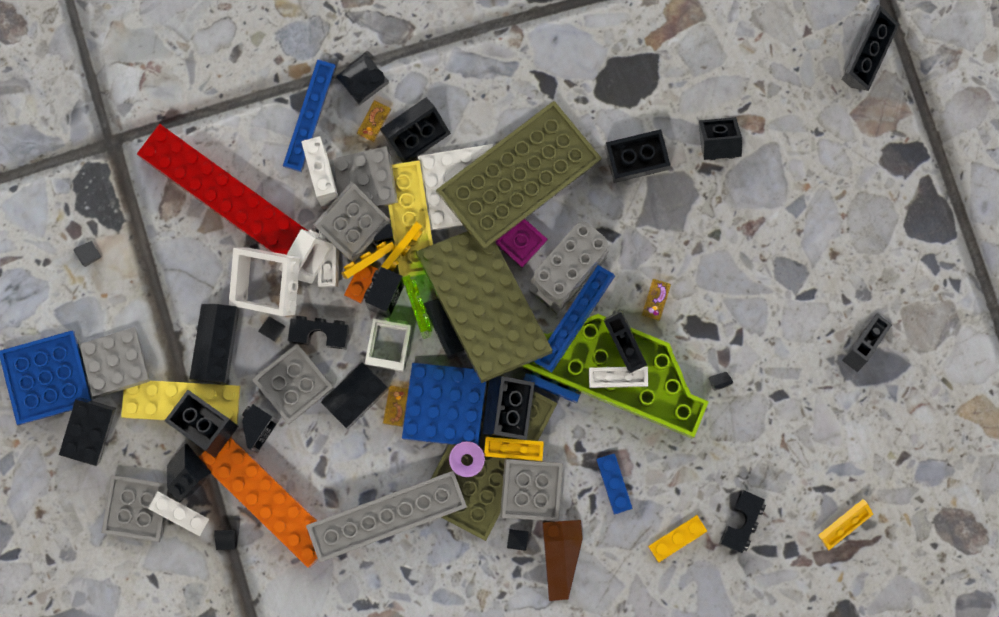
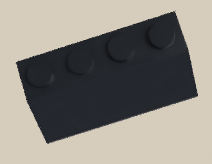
M877 5L867 22L842 77V80L854 89L869 91L900 25L879 5Z
M201 304L190 380L228 385L239 309L236 306Z

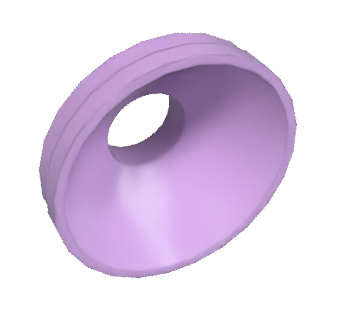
M466 441L457 444L452 449L449 462L452 470L459 476L472 477L482 470L485 457L482 449L477 444ZM465 454L473 457V462L469 466H465L461 462V458Z

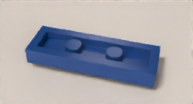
M531 372V374L526 373L525 381L535 382V387L577 404L580 397L577 394L578 390L569 386L566 389L560 387V383L549 379V381L541 379L542 375Z
M615 453L596 459L613 514L633 509Z

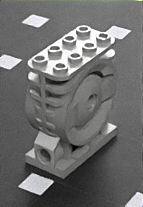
M577 223L536 269L531 279L533 285L529 288V291L558 315L587 282L597 265L601 266L607 259L606 255L609 252L607 250V239L589 223Z

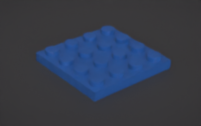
M73 330L0 350V361L18 426L72 411L75 399L78 397L92 401Z
M412 363L402 439L457 445L467 441L479 446L487 381L481 383L475 370L470 368Z

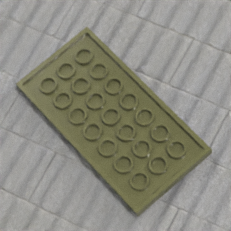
M553 101L436 189V192L480 247L485 250L600 162L602 158L557 103Z
M466 231L416 251V255L481 383L552 354L553 350L496 242L483 250L472 235Z
M489 380L487 381V389L479 447L482 449L483 453L485 450L486 437L504 438L482 434ZM535 391L533 392L527 440L531 441L539 440L558 404ZM448 445L431 479L453 471L450 466L449 456L456 445ZM465 454L461 458L462 464L465 466L471 465L473 457ZM485 457L482 470L472 477H462L454 472L467 508L441 518L486 541L500 515L504 461L507 458Z

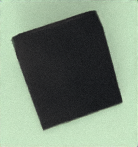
M390 223L374 237L375 244L393 240Z
M92 241L73 249L84 267L101 258Z
M269 316L258 332L276 343L286 326Z
M727 372L709 377L714 391L733 384V380Z
M214 530L216 550L236 549L235 530Z

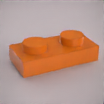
M369 265L354 274L344 296L362 304L364 294L367 288H370L373 282L372 277L378 269Z

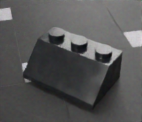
M427 97L380 128L386 141L402 163L412 161L451 134L436 107Z
M439 299L424 303V308L448 360L466 353Z
M362 362L321 403L348 430L389 388Z
M504 376L490 379L482 434L527 440L535 382Z
M252 404L251 407L247 406L244 410L242 424L247 448L258 453L279 421Z

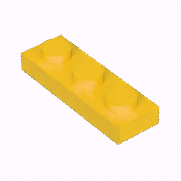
M417 221L381 267L392 272L399 264L397 260L400 256L405 257L411 249L409 246L413 240L416 242L423 234L421 232L422 225Z
M383 241L375 246L377 250L370 253V251L362 254L360 261L356 263L352 261L345 265V270L341 272L344 279L350 278L394 250L396 247L393 242L386 243V241Z
M486 437L484 457L542 461L544 442Z
M862 499L818 536L823 545L830 550L874 514L868 503Z
M698 515L650 544L648 548L659 563L708 531Z

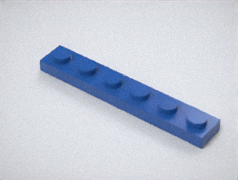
M317 59L283 163L285 168L302 173L306 157L301 141L311 139L314 136L334 75L335 64Z
M597 265L549 338L548 342L553 350L552 354L535 360L536 364L551 373L553 372L615 277L613 273Z

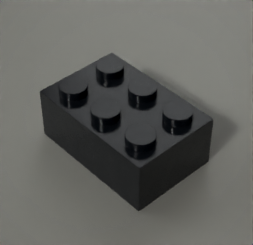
M661 129L605 143V151L613 183L670 169L671 165Z
M381 267L379 271H375L372 277L373 285L371 289L367 288L364 299L368 310L390 318L405 286L403 276Z
M189 390L186 391L165 419L167 424L214 458L239 427Z
M81 397L76 398L59 455L97 466L103 454L116 408Z

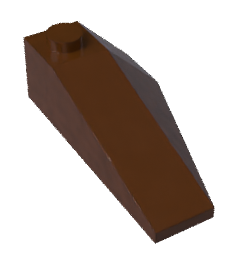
M581 520L544 522L542 527L549 601L568 600L583 540Z

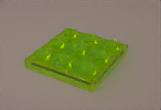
M410 275L402 277L422 339L429 338V332L432 329L428 316L423 317L426 311L422 298H417L420 293L415 279L411 280Z

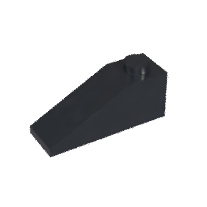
M621 310L604 318V323L629 374L646 366L647 363L623 311Z
M877 313L842 361L858 372L868 362L892 324Z

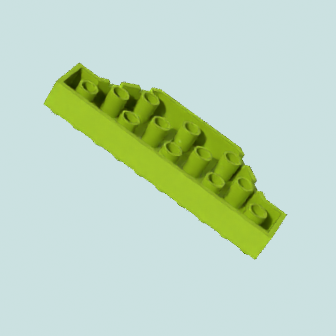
M600 314L587 318L552 373L534 361L521 366L523 369L538 373L547 379L555 380L566 387H572L578 390V392L691 439L695 437L709 401L690 393L670 343L634 328H631L647 363L644 367H648V387L589 388V368L626 367L604 323V318L606 317ZM553 332L549 334L544 333L547 341L549 340Z

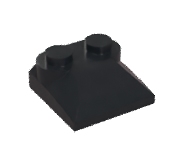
M364 54L336 76L359 106L389 84L383 72L378 69L367 54Z

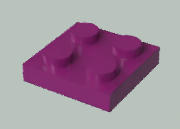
M524 219L498 239L496 244L523 268L548 239Z

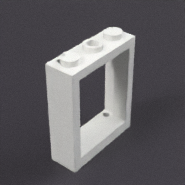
M319 136L301 141L316 197L322 209H327L338 197V192L326 149Z
M247 247L233 248L229 305L280 316L295 315L300 257ZM251 257L283 263L279 307L247 301Z

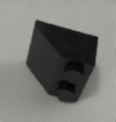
M736 117L699 120L701 151L704 160L742 157V135Z
M187 443L167 465V488L179 502L192 495L212 473Z

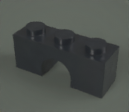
M296 316V319H290L289 343L309 345L310 336L314 332L321 331L326 334L327 348L347 350L349 326L345 325V321L334 320V323H328L326 319L315 318V321L307 320L305 316Z
M742 490L734 509L743 513L745 523L739 529L726 526L719 544L738 553L747 551L751 540H748L751 532L755 533L759 524L756 522L758 515L762 516L766 508L764 504L765 499Z

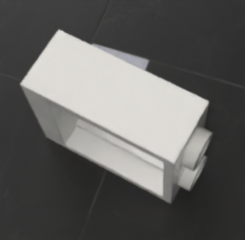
M301 229L287 255L300 257L298 280L311 284L334 246L320 232L317 233L312 229H309V231ZM283 263L279 267L280 271H282Z
M381 316L378 319H373L365 365L404 373L412 326L408 325L409 322L397 320V323L390 322V318ZM378 326L406 331L400 362L373 358Z

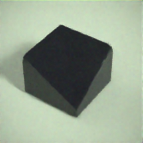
M509 529L507 549L526 551L529 531Z

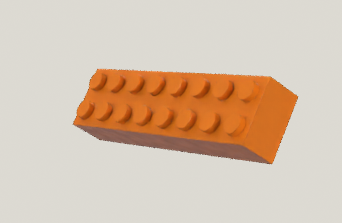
M230 437L215 458L204 451L199 458L212 472L211 474L304 565L311 568L318 558L306 525L318 520L232 437Z

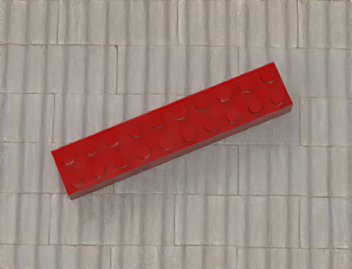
M161 124L156 127L137 152V155L143 161L269 252L287 255L300 230L308 231Z

